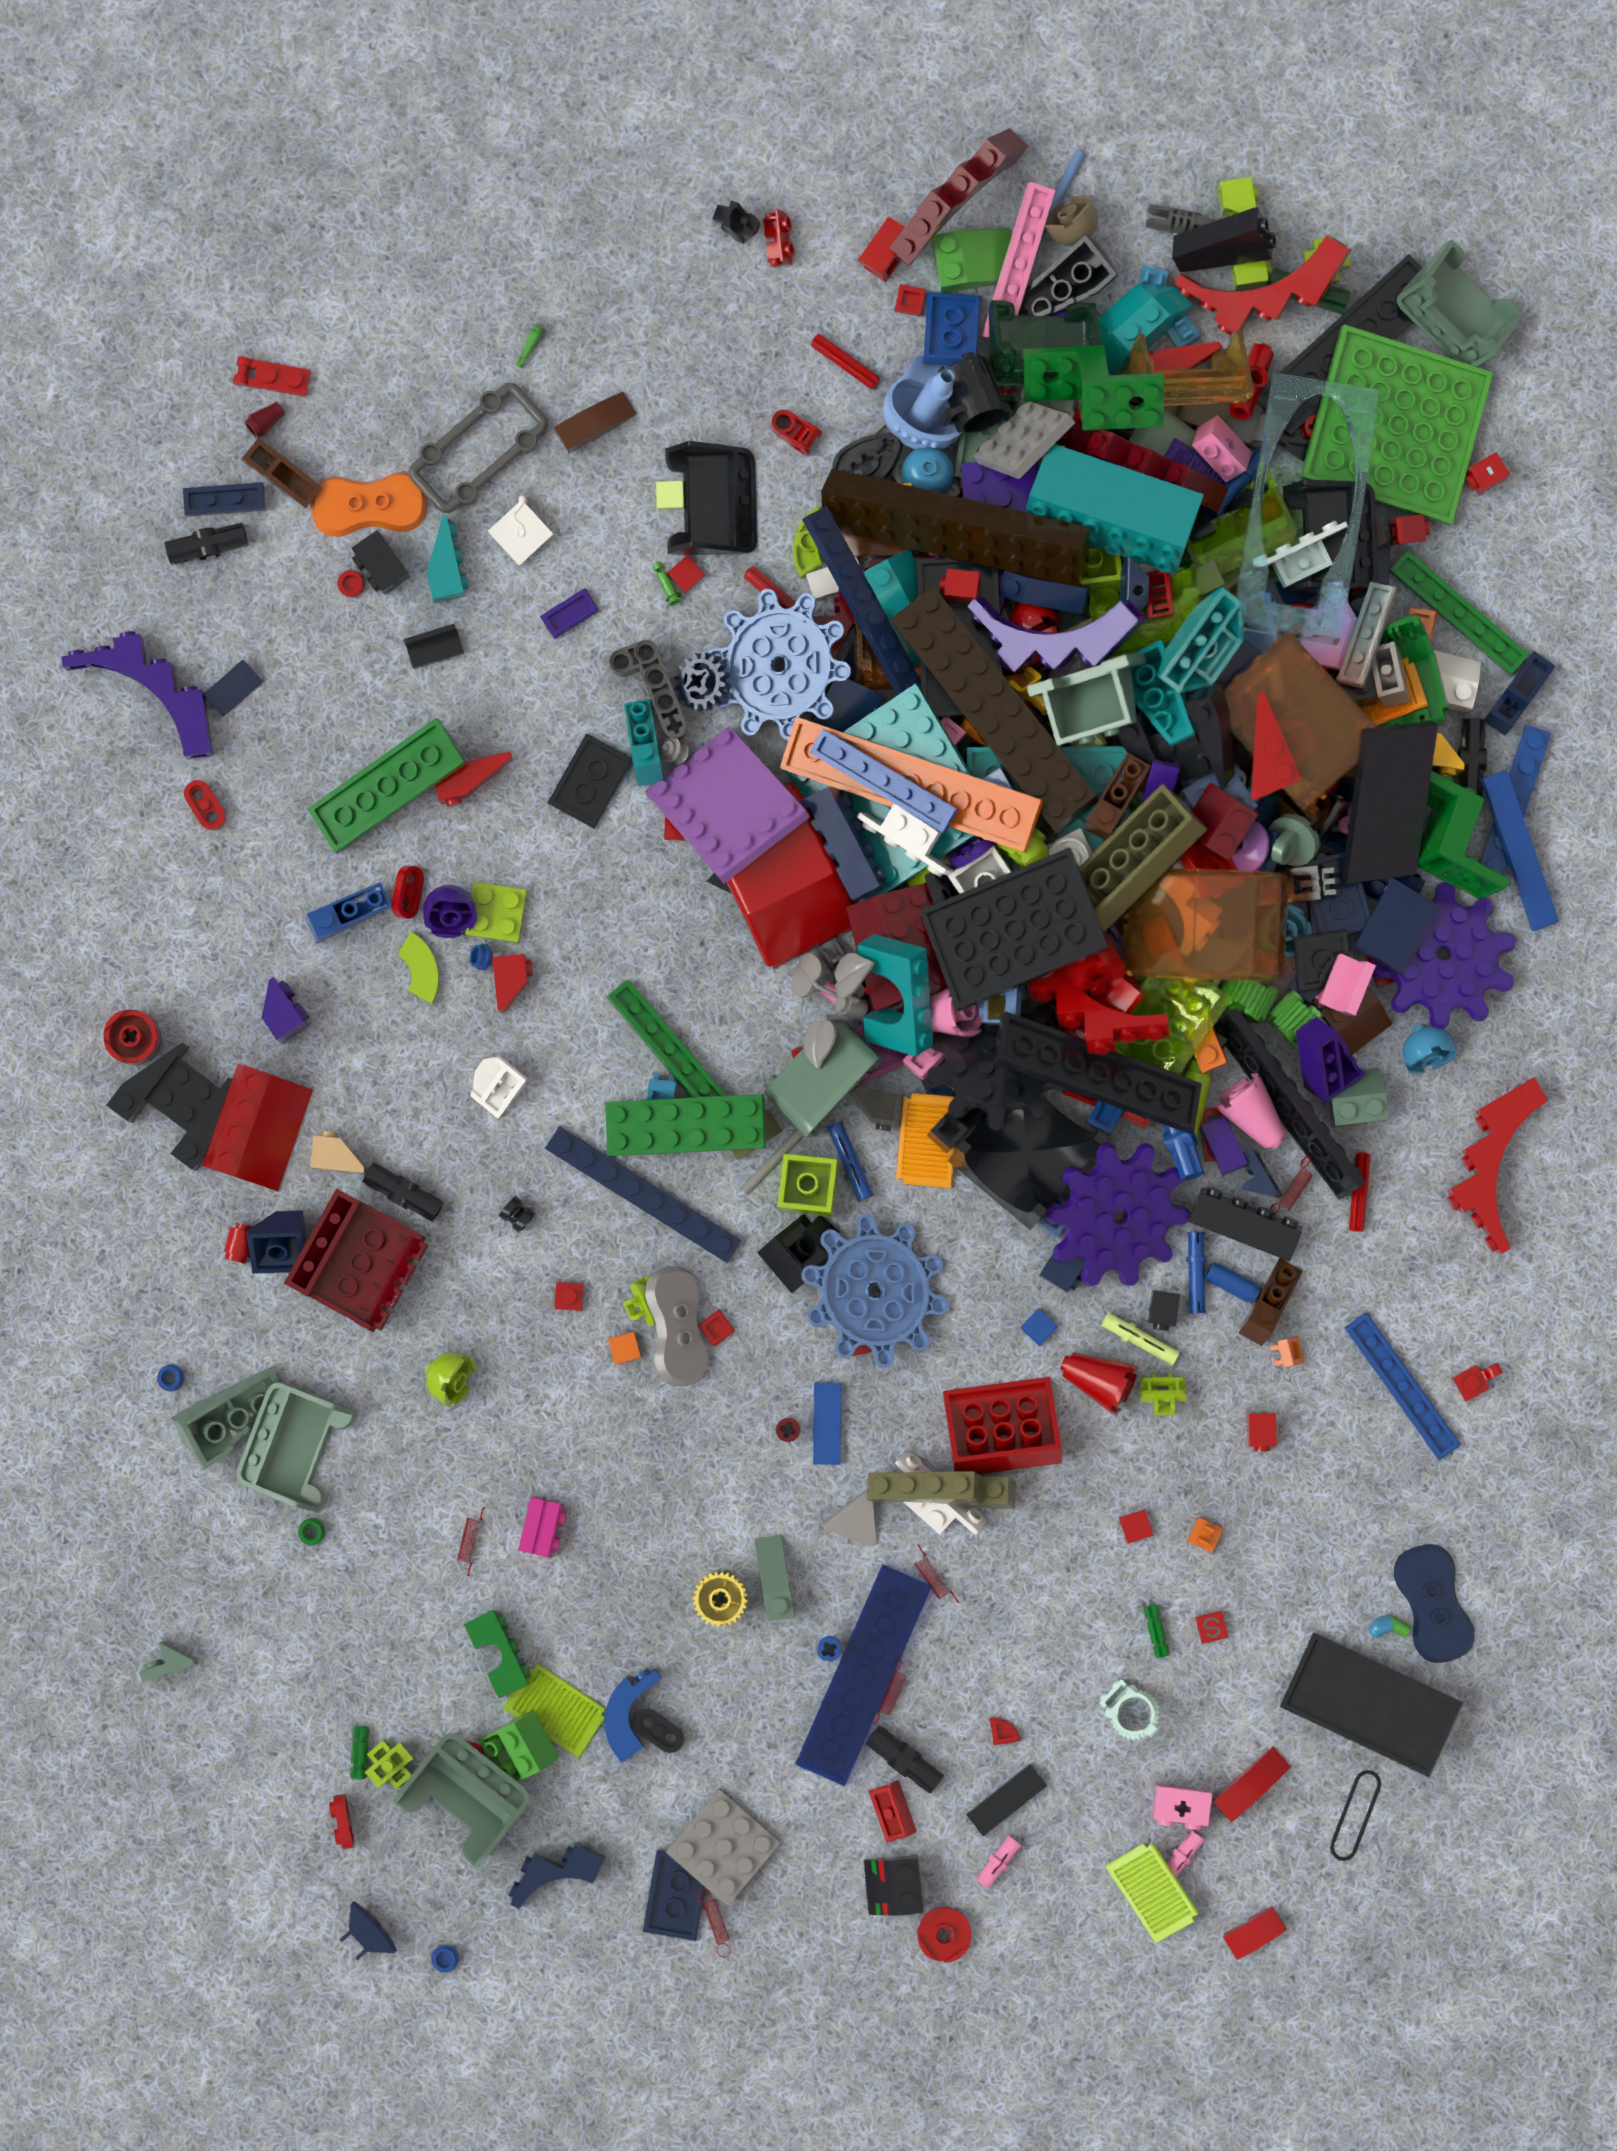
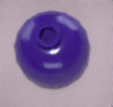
M443 885L435 888L429 893L423 904L424 925L426 928L431 929L432 934L442 938L459 937L461 932L467 928L470 931L477 921V910L472 896L465 889L456 885Z

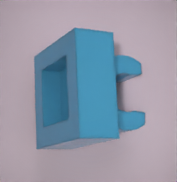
M1142 266L1139 284L1165 286L1169 271Z
M1187 314L1175 322L1166 332L1175 347L1187 346L1201 336Z
M655 1073L654 1078L649 1079L647 1100L675 1099L676 1082H674V1077L670 1075L668 1081L659 1080V1073Z

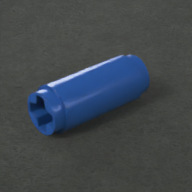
M1214 1261L1205 1275V1279L1209 1280L1210 1283L1253 1304L1261 1290L1257 1283Z

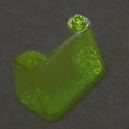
M1196 566L1177 571V574H1174L1172 579L1175 601L1172 602L1174 615L1148 620L1147 606H1145L1140 612L1147 620L1111 657L1135 653L1159 640L1169 645L1192 610L1202 602ZM1101 586L1090 589L1089 611L1092 623L1107 614L1119 603L1120 595L1115 588ZM1167 600L1154 603V606L1168 602ZM1166 608L1162 610L1154 611V613L1158 614L1169 611V609Z

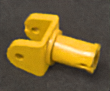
M1029 666L1024 669V675L1030 682L1028 685L1022 688L1013 680L1008 682L1023 702L1029 700L1045 716L1048 713L1043 695L1029 697L1027 686L1041 682V675Z

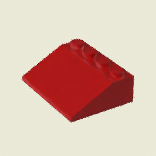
M237 1064L202 1166L278 1191L313 1090L269 1073Z
M1050 1377L943 1391L954 1472L974 1471L977 1474L1062 1463V1447Z

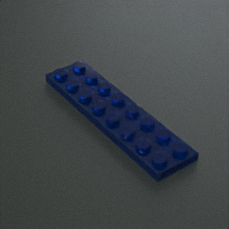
M881 1565L795 1765L845 1787L932 1585L887 1565Z

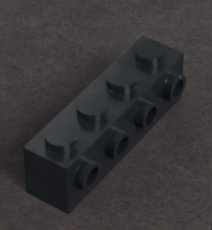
M1201 1187L1189 1218V1222L1289 1262L1302 1234V1226L1298 1225L1299 1222L1287 1216H1284L1283 1219L1273 1215V1211L1265 1207L1253 1208L1248 1206L1246 1200L1234 1196L1233 1199L1223 1196V1192L1214 1187H1208L1207 1189Z

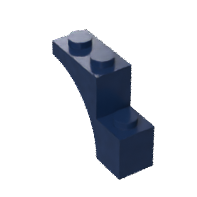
M576 1842L574 1848L568 1846L561 1860L566 1863L565 1866L536 1852L532 1858L527 1856L520 1870L525 1874L520 1883L514 1882L508 1896L513 1898L510 1905L520 1909L523 1902L533 1891L557 1879L573 1878L593 1884L606 1856Z

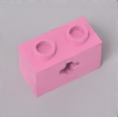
M1219 415L1197 428L1192 443L1194 449L1225 482H1228L1247 469L1252 452Z
M1156 1784L1152 1817L1158 1819L1159 1825L1174 1826V1822L1185 1823V1828L1201 1830V1825L1208 1826L1212 1793L1205 1790ZM1181 1801H1184L1189 1810H1184L1183 1814L1179 1815L1175 1805H1180Z

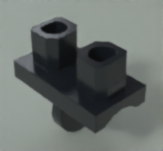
M731 201L729 207L717 205L713 220L716 223H720L721 229L729 233L736 242L744 244L745 237L754 236L760 228L758 218L751 213H747L738 202Z

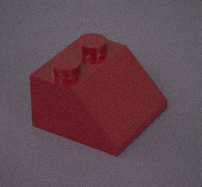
M1211 781L1192 809L1195 816L1207 828L1197 840L1227 860H1230L1258 815L1257 809L1226 790H1221L1219 786Z

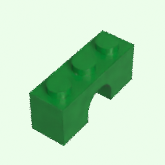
M492 1610L464 1624L475 1649L492 1644L498 1647L502 1654V1661L499 1667L487 1673L498 1698H503L530 1685L528 1678L532 1677L531 1672L525 1662L520 1663L517 1656L520 1649L514 1637L509 1639L505 1631L509 1626L502 1613L497 1614L496 1610Z

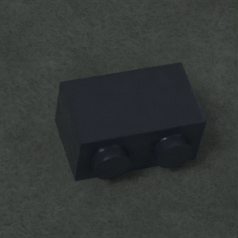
M378 530L351 548L355 554L352 560L360 571L364 568L371 576L367 581L375 592L381 590L386 595L410 578L408 571Z

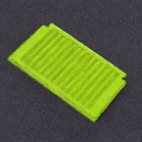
M536 1663L534 1670L529 1667L532 1677L528 1678L530 1685L513 1692L504 1704L503 1709L516 1718L533 1710L548 1738L579 1759L604 1722L605 1717L602 1713L606 1711V1707L547 1668Z
M1143 1842L1105 1865L1155 1944L1196 1921L1194 1916L1199 1914L1198 1910L1154 1843H1150L1147 1846Z

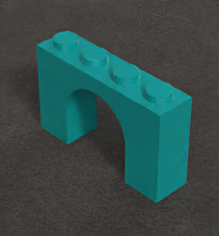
M873 934L857 945L858 955L875 963L869 972L882 975L896 985L904 1001V1013L886 1008L872 1011L864 1016L865 1041L917 1057L933 1046L926 949Z

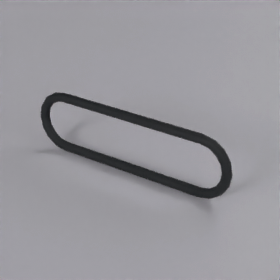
M1362 1771L1355 1778L1330 1844L1331 1854L1340 1861H1347L1354 1857L1379 1794L1381 1780L1378 1774L1373 1771ZM1365 1774L1373 1775L1377 1780V1788L1353 1851L1347 1857H1340L1334 1851V1844L1358 1781Z

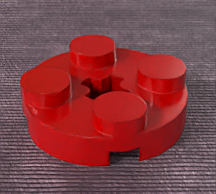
M951 1907L934 1908L922 1917L918 1925V1944L922 1952L934 1961H956L969 1948L971 1941L970 1924L967 1918L956 1909ZM942 1927L945 1930L949 1928L952 1931L949 1934L950 1940L947 1942L944 1939L940 1941L937 1939L939 1935L938 1930Z

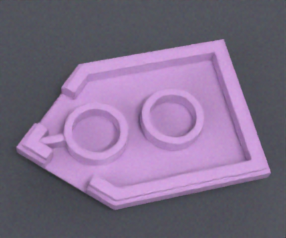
M1342 590L1308 610L1293 657L1294 662L1340 671L1358 619Z

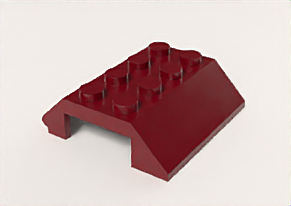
M927 883L876 895L846 907L857 952V945L873 934L925 948L928 962L929 995L948 988L920 914V910L934 905ZM869 972L867 974L865 982L873 1011L898 1006L902 1003V995L891 980L875 973Z
M336 1188L284 1284L342 1314L373 1333L376 1328L382 1331L391 1315L386 1312L387 1308L394 1309L404 1291L399 1286L401 1283L407 1286L417 1266L412 1264L414 1259L420 1262L429 1245L424 1243L425 1236Z

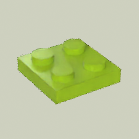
M473 882L471 896L476 905L477 921L470 931L468 928L466 929L465 935L519 943L527 890Z

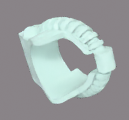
M1121 1679L1112 1685V1690L1109 1693L1103 1694L1100 1698V1704L1106 1709L1105 1716L1112 1720L1110 1721L1113 1724L1112 1728L1115 1729L1116 1733H1119V1736H1123L1122 1738L1132 1739V1741L1136 1739L1141 1740V1738L1145 1739L1146 1736L1152 1738L1158 1731L1157 1724H1159L1158 1720L1161 1717L1159 1716L1161 1714V1711H1159L1160 1706L1157 1705L1156 1698L1152 1697V1694H1148L1147 1691H1138L1135 1685L1128 1686ZM1122 1687H1124L1125 1689L1121 1692V1694L1108 1706L1107 1703L1117 1694V1692ZM1135 1699L1144 1700L1151 1709V1723L1144 1730L1129 1731L1124 1729L1120 1721V1713L1124 1704Z

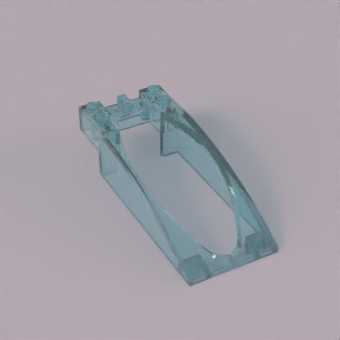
M1276 372L1272 373L1237 576L1238 583L1235 597L1243 603V630L1338 646L1342 635L1356 552L1379 390ZM1316 394L1332 397L1344 415L1354 456L1355 488L1352 512L1344 540L1330 570L1317 592L1316 610L1264 601L1269 570L1262 539V500L1269 464L1284 429L1305 400Z

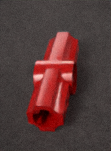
M1255 343L1251 346L1242 373L1235 381L1236 390L1228 410L1231 412V416L1238 420H1249L1252 417L1260 392L1268 382L1267 373L1274 353L1272 352V347L1265 343Z

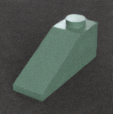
M781 1535L755 1539L768 1622L795 1617Z

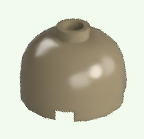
M1074 196L1070 198L1072 203L1064 206L1063 202H1061L1049 211L1045 227L1055 242L1064 246H1073L1085 234L1088 237L1093 235L1098 225V214L1089 196Z

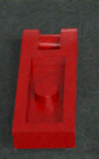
M241 356L237 358L238 372L237 375H234L233 384L307 397L311 376L310 369L258 361ZM249 369L256 370L255 378L247 377Z

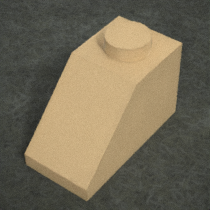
M321 1131L320 1136L313 1135L310 1168L366 1174L367 1168L345 1141L337 1138V1133Z

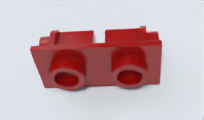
M775 209V212L766 213V218L763 219L765 238H775L774 242L766 243L767 261L770 262L771 267H779L781 262L791 266L793 265L792 257L795 255L794 245L790 241L789 231L792 230V222L787 213Z

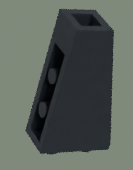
M1251 208L1174 235L1172 259L1180 273L1272 260L1273 248H1276V236L1274 232L1270 231L1268 220L1266 217H1263L1259 208Z

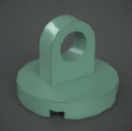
M1287 813L1277 818L1269 826V829L1282 833L1275 841L1272 849L1271 858L1273 862L1283 865L1301 866L1307 864L1318 853L1320 846L1319 836L1316 830L1313 831L1309 826L1311 823L1307 819L1297 814Z

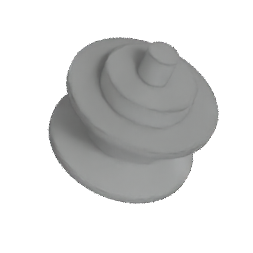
M667 738L661 746V758L664 762L672 763L675 766L683 764L689 754L688 743L678 738Z

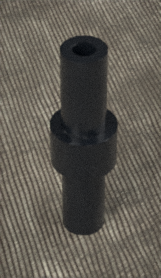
M1261 482L1252 489L1247 488L1238 493L1237 498L1232 500L1224 509L1225 512L1231 514L1241 507L1246 508L1256 501L1257 497L1269 490L1268 485L1265 482Z

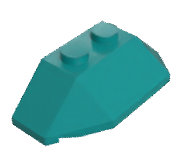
M1137 283L1097 319V346L1104 345L1108 373L1110 375L1121 374L1164 335L1175 322L1180 320L1194 307L1176 287Z
M1220 587L1199 603L1164 650L1158 678L1178 693L1212 686L1243 642V603L1223 587Z

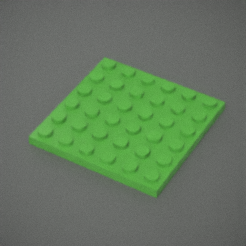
M1344 324L1340 329L1300 479L1367 482L1374 489L1376 503L1414 515L1424 514V518L1450 526L1453 524L1493 372Z

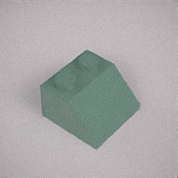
M1379 1068L1363 1070L1366 1074L1329 1101L1332 1128L1389 1120L1386 1092Z

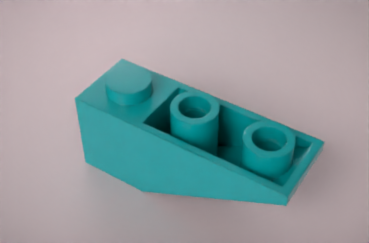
M447 515L442 517L427 570L429 587L434 603L466 597L464 589L469 588L466 573H460L459 563H463L460 547L455 548L453 538L458 537L455 522H449Z
M649 699L625 703L624 708L637 786L664 781L651 701Z

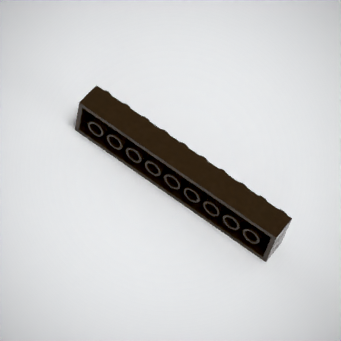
M831 468L821 490L822 508L828 507L842 533L1075 587L1080 586L1088 567L1090 527L834 468Z
M934 586L891 618L894 627L1024 794L1044 800L1040 815L1055 834H1058L1097 804L1099 801L1097 795Z

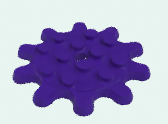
M1441 882L1436 886L1435 896L1432 900L1438 906L1402 973L1398 975L1375 960H1372L1370 963L1376 965L1372 977L1377 979L1391 978L1396 982L1397 992L1391 1000V1007L1395 1012L1405 1013L1413 1005L1421 1004L1429 1011L1431 1026L1444 1029L1449 1024L1450 1013L1458 1008L1468 1012L1473 1020L1484 1021L1489 1015V1009L1484 1002V993L1489 989L1508 992L1513 988L1514 978L1499 967L1497 960L1501 954L1512 951L1515 948L1516 941L1510 933L1496 934L1487 927V919L1493 912L1490 900L1478 899L1472 906L1463 907L1455 900L1453 885ZM1437 949H1448L1449 960L1439 959L1436 954Z
M1108 1142L1101 1144L1097 1149V1165L1092 1171L1083 1172L1076 1166H1070L1064 1170L1062 1179L1071 1190L1070 1198L1063 1204L1051 1205L1045 1213L1049 1223L1060 1224L1066 1230L1065 1238L1053 1249L1054 1259L1061 1263L1068 1262L1075 1257L1082 1258L1084 1269L1081 1273V1280L1087 1286L1097 1285L1104 1273L1111 1269H1115L1118 1272L1119 1280L1123 1285H1135L1139 1280V1265L1144 1259L1152 1257L1162 1263L1171 1260L1173 1252L1170 1245L1165 1241V1234L1172 1226L1185 1224L1189 1220V1211L1185 1206L1174 1205L1170 1202L1172 1191L1182 1183L1178 1169L1170 1167L1161 1173L1153 1171L1152 1163L1155 1157V1150L1149 1143L1140 1144L1136 1148L1134 1155L1127 1160L1118 1158L1113 1144ZM1118 1210H1124V1220L1114 1222L1115 1213Z

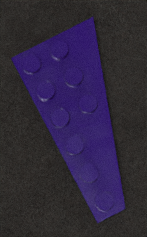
M1042 457L1020 479L982 466L977 462L961 463L963 498L1025 512ZM998 569L1000 615L1002 614L1006 597L1000 596L1004 570Z

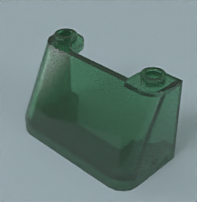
M991 300L990 367L998 385L1024 386L1023 349L1102 345L1095 303L1077 302L1068 308L1065 317L1015 315L1013 303L1005 300ZM1047 370L1043 376L1047 379H1053L1058 375V372Z

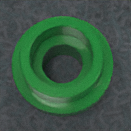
M316 1518L304 1520L298 1529L300 1540L307 1545L319 1544L324 1539L326 1533L324 1524ZM310 1526L317 1529V1534L314 1537H310L307 1534V1529Z

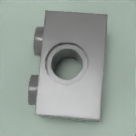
M1395 642L1379 645L1372 664L1379 700L1385 709L1411 702L1401 652Z

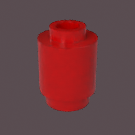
M236 1223L235 1228H229L224 1252H226L224 1259L246 1263L247 1258H250L247 1230L252 1228V1226Z

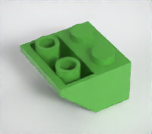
M533 1710L478 1739L489 1760L515 1781H520L542 1771L559 1758Z

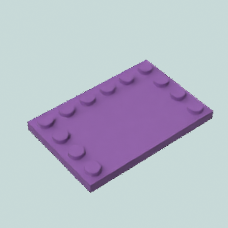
M730 726L687 758L683 764L678 765L663 777L664 781L656 782L645 791L652 802L723 884L810 817L800 803Z

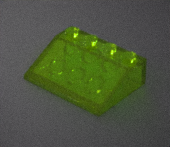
M1163 948L1138 984L1144 996L1130 1015L1149 1016L1167 1014L1170 1037H1163L1159 1040L1140 1039L1129 1043L1117 1041L1115 1046L1116 1051L1179 1075L1232 1000V997Z

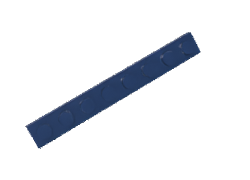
M825 506L804 517L802 521L896 695H899L915 683L919 684L922 689L921 679L828 507Z
M560 1126L545 1148L726 1263H728L742 1241Z

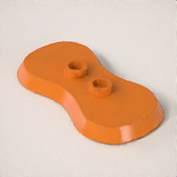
M406 472L393 473L371 482H358L344 477H330L319 483L322 489L311 501L312 518L317 529L333 537L345 536L367 527H380L394 532H408L420 526L427 513V497L411 481L409 474Z

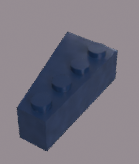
M828 786L800 800L803 808L809 807L814 815V820L811 823L815 831H819L823 837L825 836L827 841L824 848L828 856L833 861H838L839 865L835 869L851 900L862 901L888 888L885 881L887 880V874L884 868L878 865L874 857L877 854L875 847L865 837L863 831L866 828L862 826L863 821L857 818L852 808L855 806V803L850 793Z

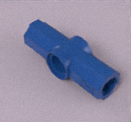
M1163 1125L1165 1131L1163 1132L1164 1142L1168 1151L1174 1157L1181 1180H1192L1204 1174L1205 1172L1196 1148L1198 1142L1195 1132L1193 1131L1191 1134Z

